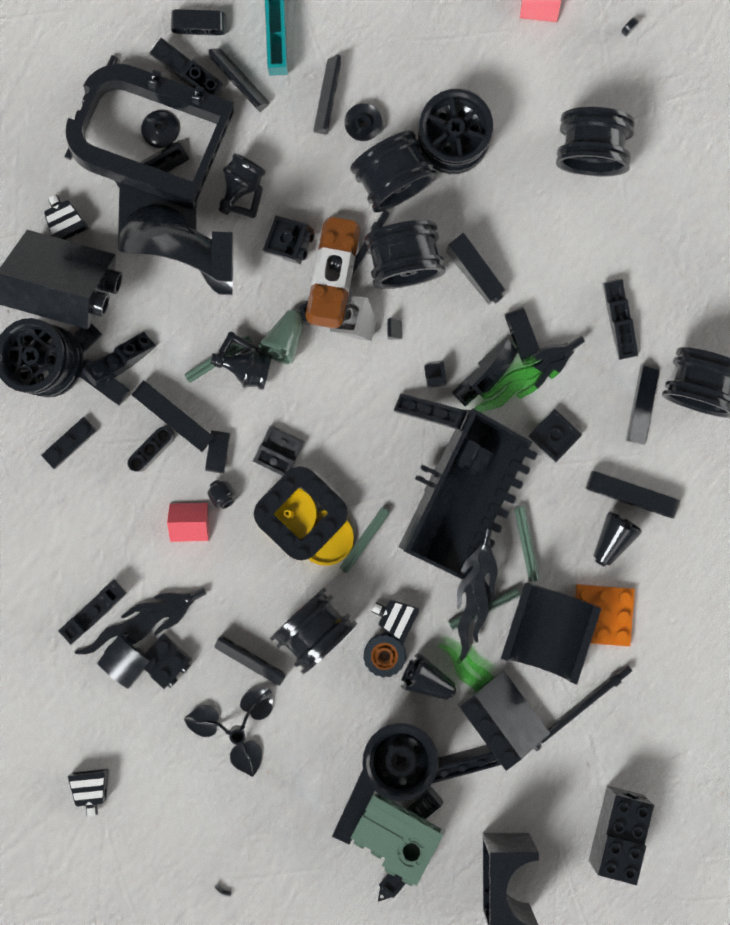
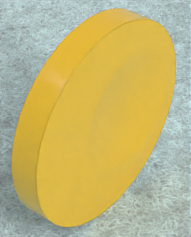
M298 488L274 515L300 540H303L316 526L318 510L314 499L306 491Z
M325 510L318 511L316 525L328 514ZM347 519L331 539L308 560L317 565L330 566L341 562L347 557L354 541L353 530Z

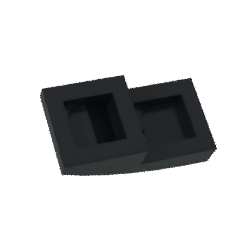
M211 430V435L214 436V439L208 446L205 471L224 474L230 433Z

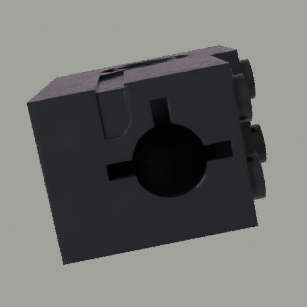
M607 785L588 860L598 876L637 885L647 847L645 842L654 809V804L645 795Z

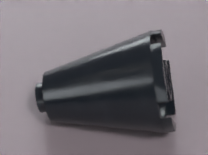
M611 511L606 515L593 555L596 558L595 562L603 567L606 565L610 566L642 533L641 529L626 518L625 520L620 518V515Z
M415 654V661H410L404 670L401 679L404 685H401V688L444 700L452 698L456 693L455 683L423 655Z

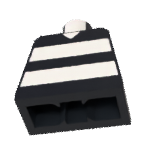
M58 195L48 198L51 208L45 210L44 214L51 236L67 240L89 229L69 200L61 202Z
M389 599L386 606L375 602L371 612L381 617L378 622L380 627L404 643L420 609Z
M108 768L72 772L68 775L75 806H86V816L98 815L97 804H103L107 799Z

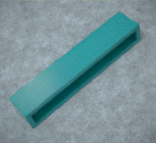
M265 0L269 76L288 75L285 0Z

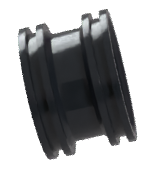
M449 89L433 96L426 103L419 121L418 140L421 144L419 150L423 159L432 163L433 169L445 174H461L475 168L482 161L493 132L492 114L485 101L471 91ZM464 111L465 117L460 118L458 112ZM445 114L446 120L440 119L439 115ZM477 126L478 130L474 132L470 130V127ZM452 127H454L455 129L458 127V128H459V131L457 132V131L455 130V131L453 132V131H452ZM436 131L440 136L435 138L432 133ZM470 144L471 148L466 150L463 146ZM445 147L450 148V149H452V151H451V152H446V151L444 150V148H445Z
M578 107L563 112L559 130L566 137L565 144L557 150L556 166L569 173L598 177L617 176L630 170L629 161L631 160V153L625 149L626 140L634 135L635 119L626 112L605 107Z
M678 348L676 350L678 357L673 359V364L678 369L674 381H667L665 383V388L668 390L662 392V397L674 404L700 413L730 418V358L697 348Z
M325 587L315 594L269 638L271 641L276 639L279 642L276 645L278 648L286 646L297 657L294 666L298 667L300 665L303 668L300 671L302 674L308 672L357 625L355 620L352 622L349 620L351 617L349 613L340 615L330 604L333 596L331 594L327 596L324 593L326 591Z
M403 723L387 725L372 735L365 746L362 762L364 775L369 785L385 798L395 801L414 799L422 795L435 779L438 770L437 749L428 734L416 726ZM398 737L403 739L402 745L396 744ZM415 746L421 748L419 754L414 753L413 749ZM381 749L387 750L386 756L380 755ZM399 755L401 757L405 756L407 759L405 761L406 765L403 767L402 765L398 766L396 763ZM417 766H421L423 768V772L421 774H417L415 772V768ZM382 769L389 771L388 776L381 774ZM400 778L406 779L405 785L399 783Z

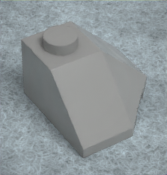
M352 296L346 306L343 324L339 328H331L330 332L359 340L371 341L376 320L369 299Z

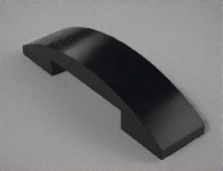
M113 579L78 614L63 625L58 632L72 645L104 617L127 592Z

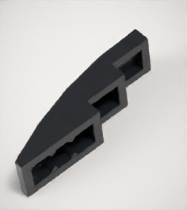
M623 279L602 282L618 358L622 360L638 356L633 319L630 317Z

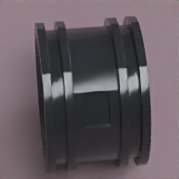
M413 131L400 132L384 139L361 154L350 167V171L355 175V180L358 183H362L368 193L367 201L369 204H373L372 210L375 213L383 212L402 204L423 191L437 178L438 174L435 170H432V163L425 161L419 152L421 144L416 139Z
M412 220L378 228L365 236L366 250L372 256L374 266L371 276L374 278L373 286L375 288L395 289L429 282L445 274L443 257L438 254L436 241L439 239V234L436 232L437 225L434 221Z
M25 318L13 322L0 334V379L8 387L15 391L50 398L65 394L78 382L84 365V355L79 341L70 331L39 319ZM30 371L31 375L27 378V374Z

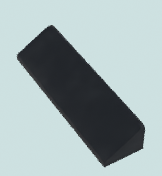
M222 49L208 50L210 59L259 112H262L270 104L265 96Z
M340 55L327 60L313 129L314 133L328 134L341 68Z
M177 141L140 163L168 172L190 159L180 141Z
M642 365L639 370L626 441L643 445L646 442L659 370Z
M223 635L219 636L215 643V649L278 686L281 685L287 675L282 670Z
M487 745L438 757V770L432 784L500 766L501 764Z

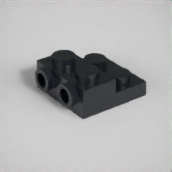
M276 215L262 251L301 265L302 260H306L308 256V244L314 240V229L309 224Z
M164 633L145 653L152 660L145 668V671L163 689L167 686L171 688L178 681L176 676L180 672L184 674L191 666L189 662L192 658Z

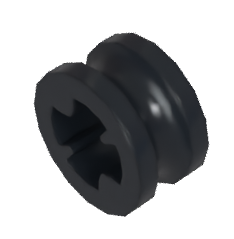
M334 255L329 268H335L339 272L342 258Z

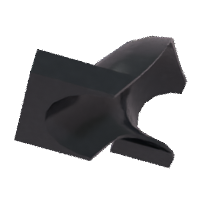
M123 183L119 184L118 250L120 252L156 255L182 262L198 269L207 284L217 294L233 295V232L212 231V239L197 231V202L194 209Z

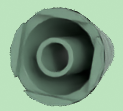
M292 309V311L288 310L260 341L258 347L265 355L267 352L272 355L271 359L283 364L293 363L304 322L301 312Z

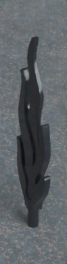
M485 527L482 541L470 553L462 566L463 573L471 566L472 568L461 580L457 590V609H460L462 595L464 592L466 593L465 609L458 623V634L462 650L457 664L464 660L469 651L468 631L472 618L477 614L473 636L475 642H478V633L488 615L489 603L485 588V576L487 573L490 576L491 594L495 593L494 587L498 566L490 543L493 529Z
M203 587L191 594L171 592L158 594L154 599L165 600L166 602H147L132 607L121 616V618H126L135 612H140L132 620L121 625L106 628L91 646L86 649L76 650L75 654L93 653L111 638L122 634H128L126 639L132 645L144 639L160 620L168 617L169 620L159 626L154 632L156 636L165 629L179 623L191 604L194 603V600L207 594L206 590Z

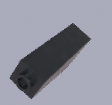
M462 233L448 244L446 253L488 305L492 302L498 303L504 297L502 294L505 292V288L467 236Z

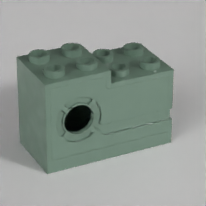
M376 792L371 798L351 839L354 840L353 843L362 849L367 847L372 850L371 854L380 859L384 857L385 860L382 866L385 867L384 871L392 876L397 874L402 877V881L407 885L412 886L414 884L417 886L445 830Z

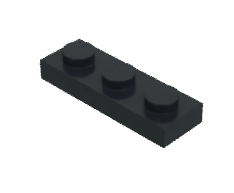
M83 417L42 453L41 456L53 469H56L98 431Z

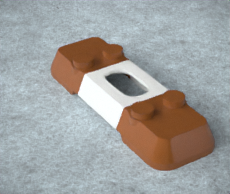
M329 217L323 223L306 310V319L312 325L336 329L343 324L360 237V225L356 221ZM331 255H338L342 258L340 277L337 281H328L324 275L327 259Z

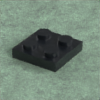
M553 409L528 435V438L556 463L582 434L556 409Z

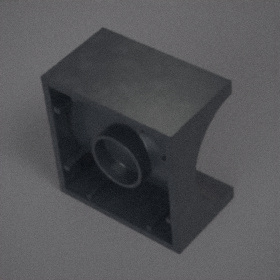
M526 581L501 659L540 668L577 685L602 609L601 606Z
M483 833V913L487 925H538L530 904L517 901L507 894V885L513 873L526 863L539 861V852L529 833Z

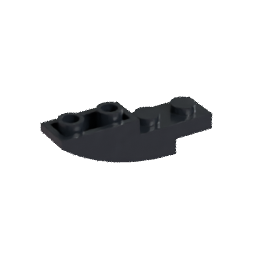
M160 38L150 51V55L162 63L167 70L195 89L198 85L203 87L206 93L215 96L224 84L194 60L191 61L163 38Z
M142 332L116 346L112 353L84 367L82 373L94 386L105 380L109 382L144 358L156 347V344L145 332Z
M505 338L478 362L480 367L452 391L453 395L465 407L478 395L483 397L510 367L518 350Z

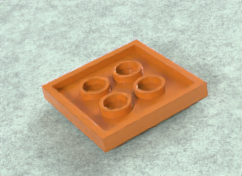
M576 584L575 598L600 605L602 608L591 644L631 646L635 589Z

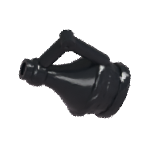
M234 153L232 161L223 168L226 193L219 203L220 207L218 210L226 215L233 211L237 214L255 218L263 192L260 182L262 176L266 174V170L246 157ZM254 192L250 209L234 205L244 195Z
M231 331L225 338L219 352L212 354L210 364L217 368L223 367L228 369L236 376L243 388L258 387V389L264 390L272 355H265L257 351L256 345ZM232 342L248 350L238 355L225 356Z

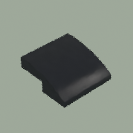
M270 425L253 462L283 476L293 468L305 441Z
M122 634L117 636L97 664L116 682L129 689L152 660L140 647L135 648Z

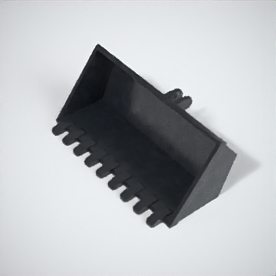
M465 409L467 414L460 430L455 429L435 469L421 465L420 469L432 475L429 481L422 476L416 475L415 480L426 485L425 493L398 546L404 552L460 579H463L472 568L471 566L465 573L462 572L464 561L482 541L485 527L492 528V531L497 533L501 532L502 526L494 521L497 515L505 519L509 516V511L501 508L504 500L511 504L515 503L517 498L508 493L511 486L522 489L524 485L522 481L515 477L518 471L526 475L529 474L530 467L522 464L525 457L535 460L538 456L535 451L529 449L532 444L531 440L476 409ZM465 438L494 454L484 475L478 473L476 476L466 471L468 467L461 468L454 464V459ZM490 539L491 548H493L495 541Z

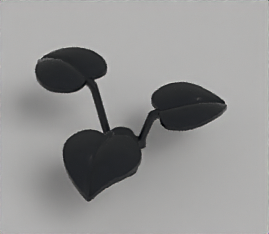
M260 687L246 692L241 698L240 708L247 713L241 726L235 725L230 730L217 722L219 714L214 707L209 705L195 708L185 716L184 721L192 732L201 737L213 736L216 733V726H219L229 735L230 741L236 745L230 752L232 765L253 777L260 766L262 752L256 741L249 740L244 743V728L249 715L255 720H262L269 716L273 707L272 691L269 688Z

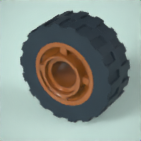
M382 633L369 640L364 649L363 660L365 661V666L375 676H381V678L392 677V675H396L403 668L406 660V649L403 643L392 636V634ZM381 651H388L390 658L383 660L380 658L379 653Z

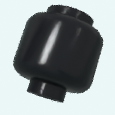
M215 480L210 484L207 492L209 499L217 508L226 509L235 502L236 493L228 481Z

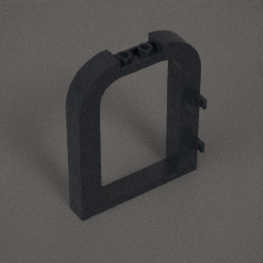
M111 64L93 72L83 85L85 95L82 100L81 110L76 112L75 120L68 118L66 123V139L75 161L92 173L194 209L233 117L234 102L206 93L205 89L198 85L195 89L162 77L161 72L153 70L151 73L127 64ZM112 90H123L217 124L193 182L88 143L84 138L85 132L102 96Z

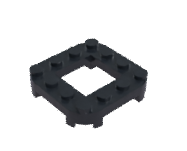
M298 466L287 471L258 501L253 515L258 527L288 556L302 561L313 557L344 525L348 510L345 502L312 470ZM299 487H302L328 513L302 541L274 515Z

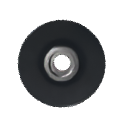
M361 103L354 105L346 113L344 120L345 129L349 136L357 141L372 140L379 134L382 128L381 114L370 104ZM366 122L367 126L361 127L360 123Z
M159 110L151 112L144 118L141 125V133L144 140L150 146L165 148L173 144L177 139L179 126L172 114ZM157 125H162L160 130H156Z

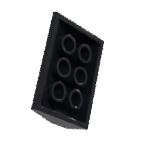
M504 670L457 704L506 771L522 760L550 734Z

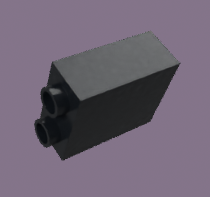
M27 229L0 267V305L88 329L96 315L104 317L110 299L109 293H118L123 274L115 270L116 254Z

